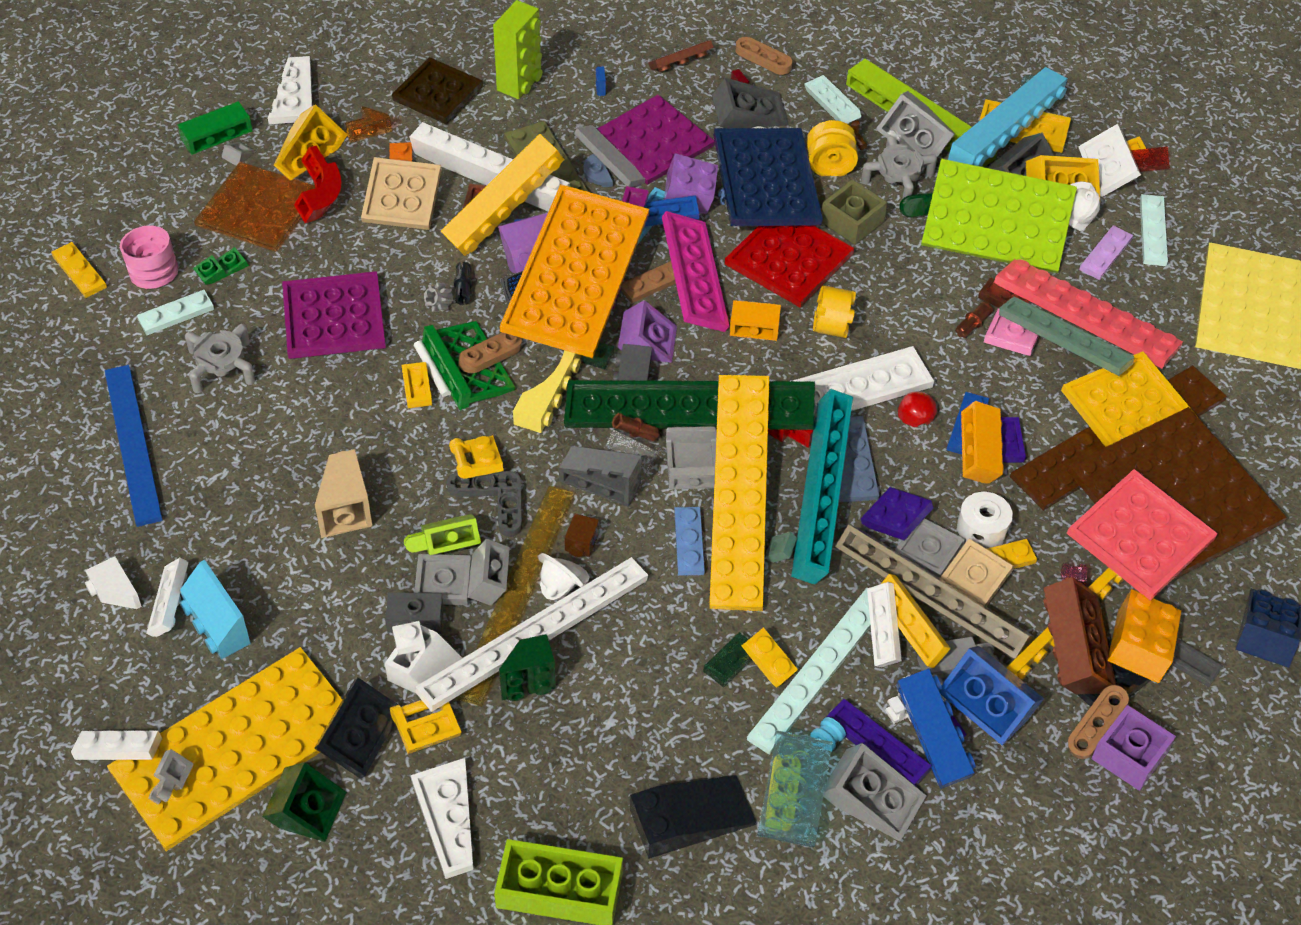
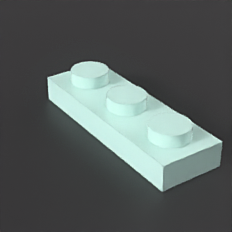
M201 290L138 314L137 318L145 334L149 335L212 311L214 306L205 290Z

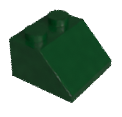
M305 762L284 768L262 817L281 830L325 842L347 792Z

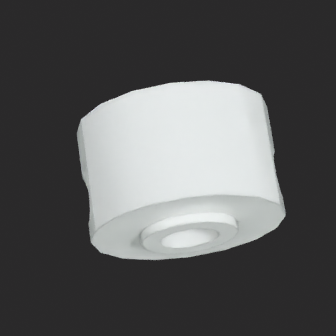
M978 492L968 496L962 503L958 518L957 530L959 536L965 539V543L970 538L986 549L1003 544L1012 522L1013 512L1009 503L1001 496L990 492ZM980 511L989 512L993 516L985 517ZM973 534L981 535L984 539L978 540Z

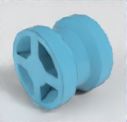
M826 717L821 721V727L814 729L810 737L813 743L827 753H831L836 748V743L846 737V732L839 722L833 718Z

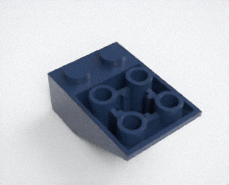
M1251 588L1235 650L1289 668L1301 637V605L1293 599H1282L1273 596L1266 590Z

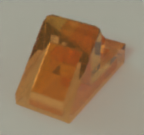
M364 106L361 107V119L345 123L347 138L350 143L392 132L389 114Z

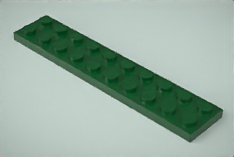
M568 380L564 426L565 428H613L612 421L617 413H621L633 419L640 418L643 423L657 428L716 427L717 429L719 381ZM769 381L768 429L814 430L815 381Z

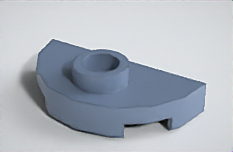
M594 154L590 155L583 165L584 177L590 183L593 182L594 184L602 185V187H612L613 181L605 165Z

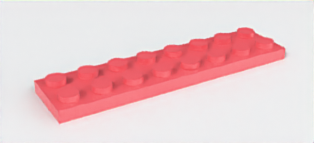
M1014 259L995 277L994 283L1029 300L1134 355L1143 351L1153 364L1161 369L1182 346L1183 341L1177 339L1173 334L1165 333L1155 328L1151 323L1143 322L1135 318L1131 313L1121 311L1113 307L1109 302L1101 301L1091 296L1089 292L1079 290L1071 286L1069 282L1060 280L1050 275L1047 271L1030 265L1025 260Z

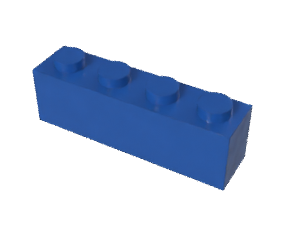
M928 668L898 680L896 687L940 789L971 778L976 765L971 753H965L962 742H964L963 734L959 726L954 727L950 717L953 716V712L947 700L943 701L939 691L942 690V686L937 675H932Z

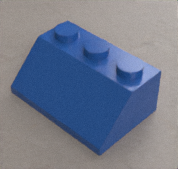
M980 646L967 650L941 685L942 690L939 691L945 699L1001 745H1004L1028 721L1044 700L1042 696Z

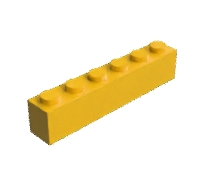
M539 134L441 232L464 256L472 253L487 236L494 232L495 228L503 220H506L511 215V212L519 204L526 201L531 192L540 187L544 180L560 167L564 161L563 157L552 144Z

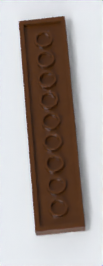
M1193 365L1168 379V382L1198 417L1221 404L1227 398L1218 387ZM1087 427L1011 472L1010 478L1044 511L1081 488L1067 471L1069 464L1105 448V446L1093 430Z

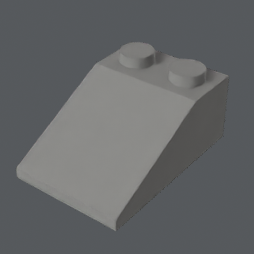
M909 91L899 96L876 128L886 138L894 136L898 144L907 145L908 149L913 152L917 150L921 156L935 155L938 157L955 135L928 106Z
M863 743L846 749L820 792L835 807L898 841L902 840L926 798L922 791Z

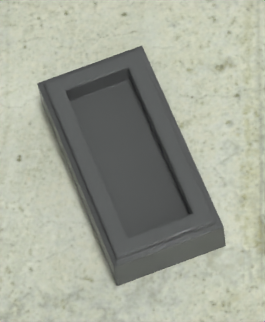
M1177 638L1171 665L1210 687L1222 670L1223 665Z

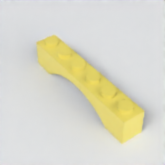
M564 350L562 359L555 371L544 382L522 393L513 410L514 425L542 433L545 426H550L553 419V410L560 407L563 398L562 393L564 390L567 391L568 380H572V373L578 372L582 355Z

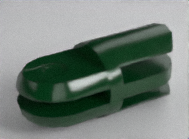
M933 192L904 197L899 204L900 212L908 218L927 216Z

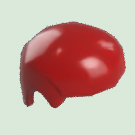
M911 392L902 399L897 409L898 417L903 423L912 427H918L921 424L928 425L937 415V404L932 396L925 392Z

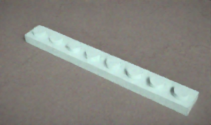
M868 588L863 591L749 733L747 741L770 755L870 629Z

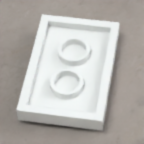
M1118 124L1078 146L1083 158L1098 159L1100 197L1107 195L1141 175Z

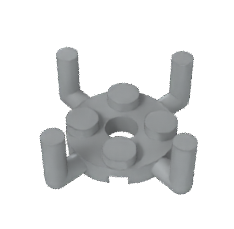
M889 136L886 148L879 154L878 161L867 162L863 165L861 183L869 184L871 171L879 170L886 182H903V199L906 196L912 195L914 187L912 181L919 179L923 165L927 164L925 174L929 177L934 176L937 157L935 155L921 156L917 150L913 152L908 149L907 145L898 144L894 136Z
M239 324L232 332L220 330V333L212 334V332H208L202 336L193 332L185 334L189 353L194 354L197 364L189 374L192 389L195 393H200L203 390L200 376L204 372L214 373L216 376H225L230 370L237 367L243 370L246 384L252 385L255 383L251 363L243 360V346L250 344L245 324ZM215 350H216V351L224 350V351H223L222 353H220V354H214V353H213Z

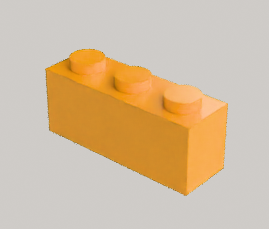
M974 401L961 411L963 477L981 483H991L1003 475L1004 469L1002 463L1000 408Z

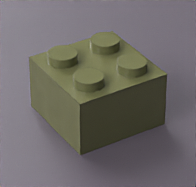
M852 179L823 202L822 223L856 245L884 222L887 201Z

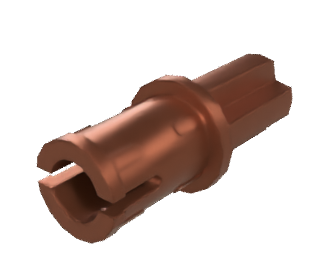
M983 301L973 312H968L965 319L955 329L957 336L966 338L976 327H981L982 321L993 312L992 306Z
M617 413L613 418V428L627 432L633 438L638 436L649 441H655L659 437L658 428L643 423L640 418L633 419L621 413Z

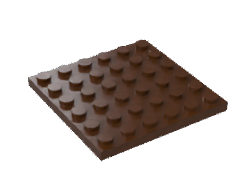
M1189 407L1069 464L1067 469L1094 504L1135 469L1218 533L1215 540L1174 579L1283 524L1287 518Z

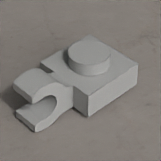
M172 749L165 751L153 775L160 781L153 788L148 799L156 804H160L161 800L167 802L173 789L179 790L183 788L194 764Z

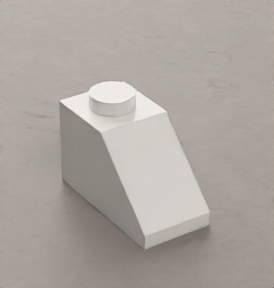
M115 556L85 570L89 581L85 582V585L91 596L97 595L102 603L134 609L142 607L137 592Z

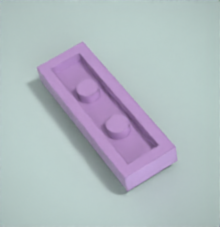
M1112 226L1080 265L1079 270L1100 280L1131 242L1133 235L1116 226Z

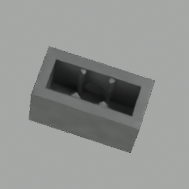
M388 592L385 618L387 633H393V626L419 621L420 625L441 633L444 607L442 593Z

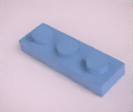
M674 507L678 576L704 575L700 507Z

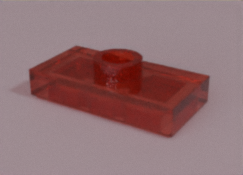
M1168 146L1131 150L1140 172L1170 169Z

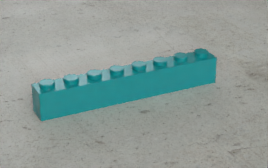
M830 389L817 402L791 577L811 584H816L829 573L853 403L852 396L834 389Z

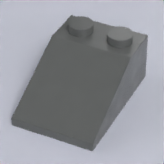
M724 78L712 94L720 127L753 128L757 126L774 127L788 125L780 93Z

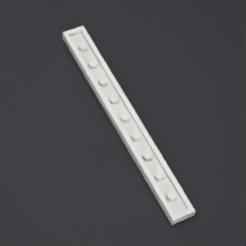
M632 557L417 685L415 693L433 712L497 673L519 640L547 634L548 640H551L646 582L648 574Z

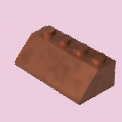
M1074 577L1044 587L1045 598L1043 602L1049 614L1050 622L1048 623V628L1054 640L1053 654L1058 661L1059 671L1057 676L1060 684L1074 694H1101L1106 687L1116 685L1112 663L1108 661L1109 647L1098 594Z

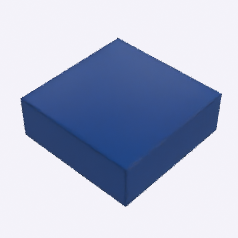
M604 66L596 68V91L598 96H606Z

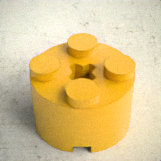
M821 286L817 299V310L814 313L813 331L820 334L847 338L849 324L847 323L852 324L854 309L850 308L851 305H854L856 291Z

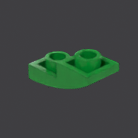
M234 247L218 259L211 255L196 265L193 270L204 284L208 285L249 265Z

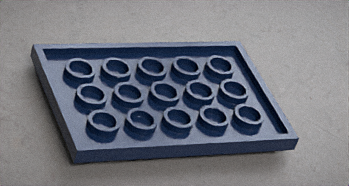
M714 128V142L731 226H810L822 224V213L801 128Z

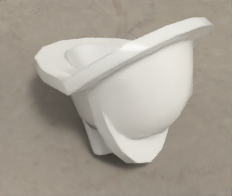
M1082 181L1071 184L1072 186H1077L1069 226L1079 231L1084 230L1092 222L1100 209L1099 194L1091 183Z
M544 553L538 555L539 561L543 563L540 572V586L542 594L546 599L554 601L562 599L576 585L582 587L588 583L590 576L581 566L564 559L552 558Z

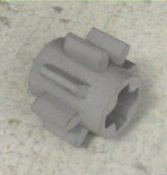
M445 283L429 284V288L424 293L425 306H432V312L449 310L448 306L453 301V294L451 292L452 289L445 288Z

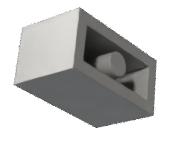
M485 539L471 555L468 598L491 606L506 591L510 547Z

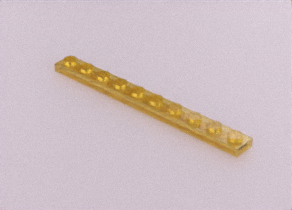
M553 486L548 487L509 574L506 591L499 597L477 649L518 625L541 572L543 563L539 561L538 555L541 553L549 554L573 498V492ZM497 673L456 697V700L482 707Z

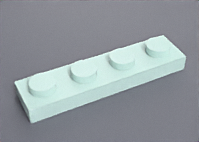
M824 75L805 83L807 92L836 121L851 124L852 121L861 118L860 110Z
M1141 194L1140 212L1143 264L1166 266L1168 257L1164 196Z

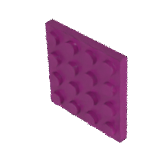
M659 95L650 98L597 128L637 168L645 178L647 185L667 174L675 153L695 158L715 146V142L711 137Z
M377 271L282 281L289 359L386 348Z

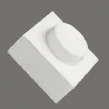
M419 621L392 627L398 655L425 650V642Z

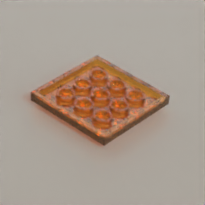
M239 162L194 220L195 226L277 252L301 219L294 203L302 192L315 189V185L297 179L290 181L284 175Z

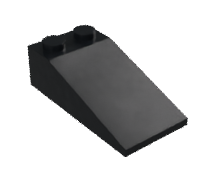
M736 775L656 786L630 795V812L648 859L757 825Z

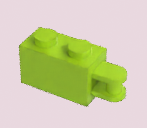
M472 514L421 525L422 532L409 534L404 538V546L409 552L414 553L427 550L429 555L481 544L476 518Z

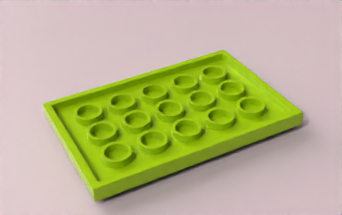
M941 159L921 245L1009 264L1014 259H1022L1040 270L1058 273L1077 186Z

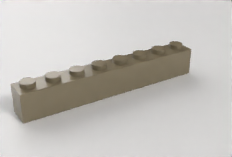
M848 524L835 546L884 578L888 574L896 575L910 594L1014 659L1031 644L1035 637L856 526Z

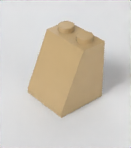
M355 449L341 451L328 457L315 502L321 538L372 526L368 496Z

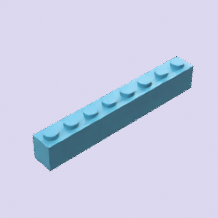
M1047 67L1042 69L954 141L948 160L981 167L985 160L989 157L992 158L996 154L998 149L1004 148L1010 139L1016 138L1023 128H1028L1035 118L1038 119L1047 108L1050 109L1055 101L1061 100L1064 97L1068 78Z

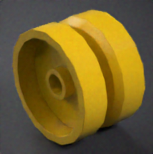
M833 120L825 121L814 126L808 133L807 149L811 170L817 175L844 176L857 165L856 135L853 128L847 123Z

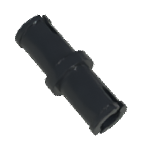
M461 262L456 265V277L454 279V287L456 289L455 301L459 305H463V298H465V304L470 302L472 279L470 278L471 265L468 262H463L462 269Z

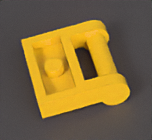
M493 435L480 436L466 441L455 438L450 441V451L455 455L457 461L456 470L460 478H471L504 471L503 462ZM471 452L475 464L467 462L465 453Z
M422 700L402 707L400 705L390 707L391 717L394 723H396L408 754L460 736L461 730L449 702L439 707L441 711L407 722L405 717L429 709Z

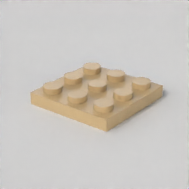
M374 157L361 215L362 222L430 230L442 171L441 165Z

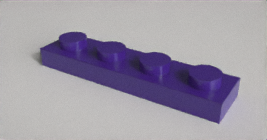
M843 699L826 716L840 723L846 732V738L855 745L861 743L866 745L915 787L930 772L931 765L847 700Z

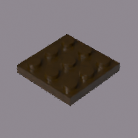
M429 57L392 93V100L447 124L483 87V80Z

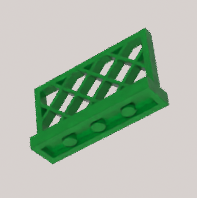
M477 321L437 330L433 325L424 327L422 342L451 391V396L459 410L468 408L472 402L501 396L515 390V386L501 362L494 364L496 367L494 372L483 369L473 373L470 377L460 372L459 359L451 356L452 351L461 353L466 350V348L456 345L459 340L471 344L469 348L487 340ZM474 329L476 336L472 338L463 333ZM449 336L454 338V341L450 343L442 340L441 337ZM481 374L490 379L488 382L476 379V376ZM494 379L505 382L506 386L498 387L492 385ZM471 385H474L483 388L484 390L481 392L472 393L470 387Z

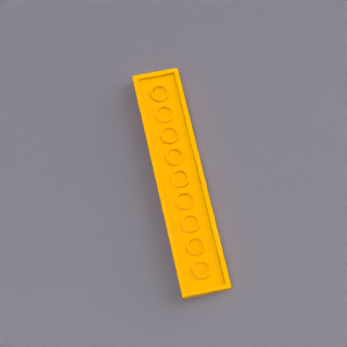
M719 375L710 609L763 611L769 376Z

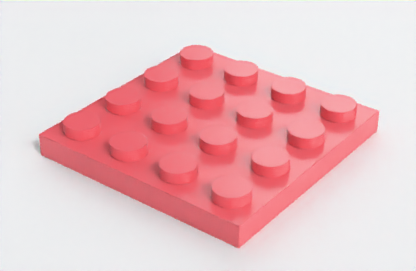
M1134 469L1072 524L1066 534L1151 601L1215 540L1218 533Z

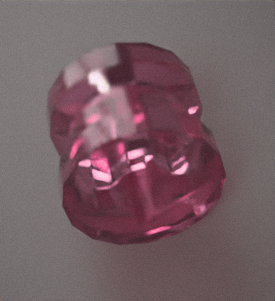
M1063 563L1061 579L1065 580L1074 577L1086 586V565L1078 564L1077 566H1071L1069 563Z

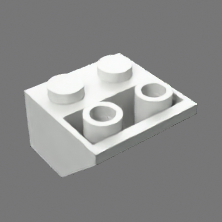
M422 625L420 626L425 642V650L398 655L397 648H395L385 662L387 680L415 693L417 685L462 659L437 632Z

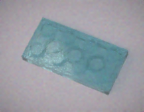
M777 730L757 836L814 848L832 741Z

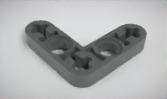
M501 471L464 479L460 478L458 473H454L448 477L447 490L452 496H498L499 532L506 537H513L520 533L522 529L521 479L517 473ZM495 480H498V487L495 486ZM507 480H512V486H507ZM469 481H472L473 488H469ZM481 481H488L491 484L485 489L477 486ZM456 482H461V488L455 487ZM506 501H514L517 504L513 508H505L503 506ZM507 516H512V528H507Z

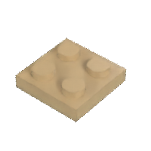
M969 538L940 578L984 606H987L1013 571V565Z

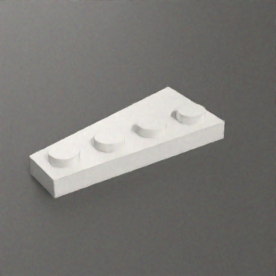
M310 56L290 57L287 59L282 74V82L278 86V94L273 101L272 112L268 116L269 124L295 123L302 112L313 106Z
M465 758L411 775V781L445 879L473 870Z

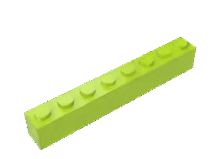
M863 59L848 70L846 85L887 112H889L899 96L907 91L922 101L955 133L944 148L948 152L951 150L952 143L972 128L867 59ZM997 152L992 158L989 157L985 160L981 167H986L995 160Z

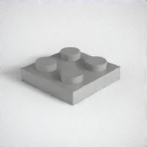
M924 518L905 540H901L895 551L940 578L963 546L965 539Z
M418 554L414 593H442L443 605H468L471 555Z

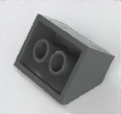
M1042 132L1022 138L988 168L1026 176L1027 160L1040 155L1054 156Z

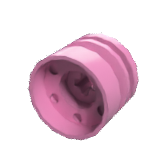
M142 226L131 230L122 238L120 250L130 279L136 286L145 289L158 288L168 284L176 277L179 266L173 252L170 237L163 228Z

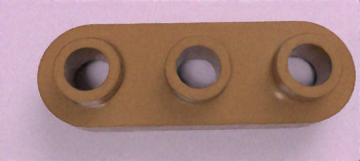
M742 37L736 41L735 51L739 56L779 75L788 74L792 70V59L790 56L750 37Z
M502 332L462 351L459 356L458 365L464 372L477 373L517 354L520 351L522 339Z
M1111 685L1101 692L1069 736L1068 748L1074 757L1087 759L1094 754L1100 739L1129 703V697L1125 689L1117 685ZM1117 698L1120 703L1114 706L1109 703V700ZM1101 720L1104 725L1102 727H1095L1093 722ZM1079 742H1086L1088 746L1086 749H1079L1077 744Z

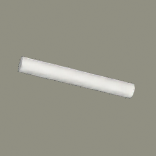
M422 341L415 342L414 347L421 360L426 362L427 370L441 396L451 395V391Z

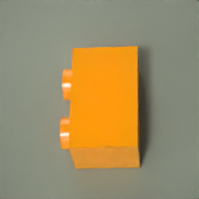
M733 300L730 336L777 341L781 305Z

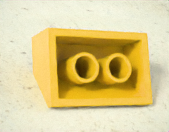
M1040 155L1026 161V176L1068 185L1081 181L1091 183L1100 197L1098 159Z

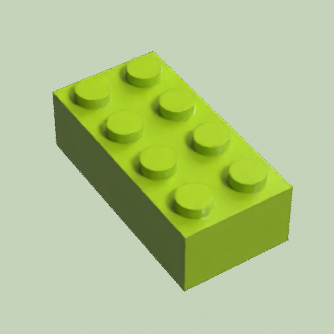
M518 0L493 24L497 91L516 99H520L523 94H528L531 85L535 81L538 82L543 73L541 70V19H539V8Z
M507 839L494 892L496 908L595 925H613L623 874V858Z

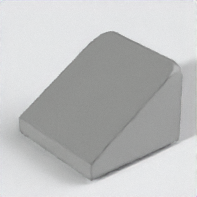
M241 142L224 145L222 158L236 166H240L256 151Z

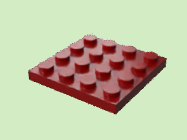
M814 225L758 226L725 258V265L801 308L853 255L854 247Z

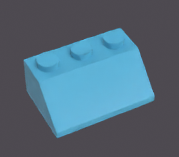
M205 560L199 562L180 589L183 598L180 605L186 616L192 614L194 617L192 623L198 634L204 633L206 635L205 643L212 654L217 652L220 658L223 659L251 643L243 615Z

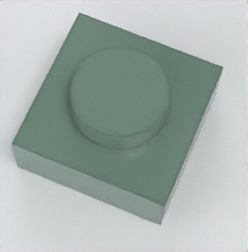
M792 532L772 537L764 557L773 563L790 558L797 537Z

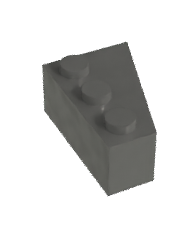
M571 446L559 466V481L629 507L641 485L642 455Z

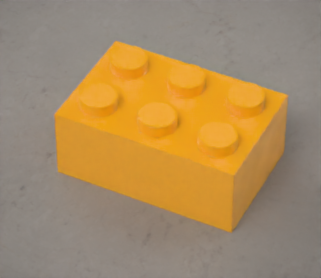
M1131 589L1117 613L1108 661L1159 683L1173 662L1181 610L1154 598L1150 601L1140 592Z

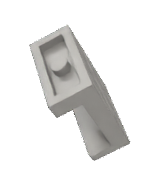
M672 427L666 429L669 489L714 488L716 427Z

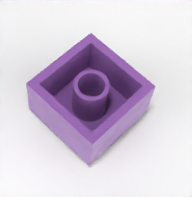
M675 153L667 172L664 200L696 195L699 213L707 214L715 195L718 165Z
M1127 705L1100 739L1091 759L1140 791L1168 754L1176 736Z

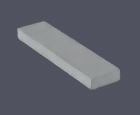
M593 125L576 128L575 136L626 186L634 187L645 183V178L637 168Z

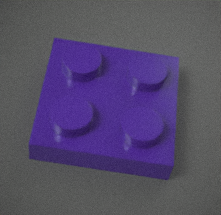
M889 487L860 519L864 526L872 530L905 540L931 512L933 504L931 500Z

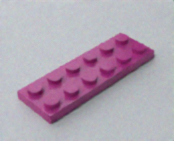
M666 211L662 216L684 322L725 332L729 328V322L706 222Z

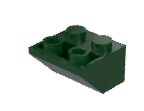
M547 634L519 640L499 668L502 701L507 700V695L510 701H518L525 696L522 687L524 682L522 672L529 694L545 695L551 689L556 688L555 661Z

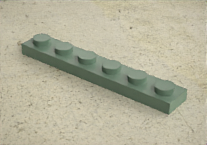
M1015 296L999 308L1000 316L1118 376L1133 365L1134 356Z

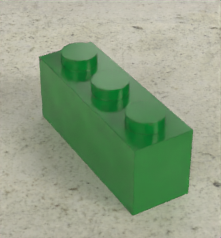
M239 101L177 124L180 139L191 155L252 132L250 116Z

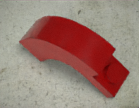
M317 145L309 147L301 159L315 184V189L302 192L294 203L304 223L315 221L326 214L338 197L341 189V175L336 163H327Z

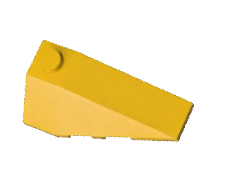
M315 104L302 112L291 127L274 166L291 181L307 170L301 159L309 147L317 145L321 154L326 158L330 153L332 154L339 149L348 134Z

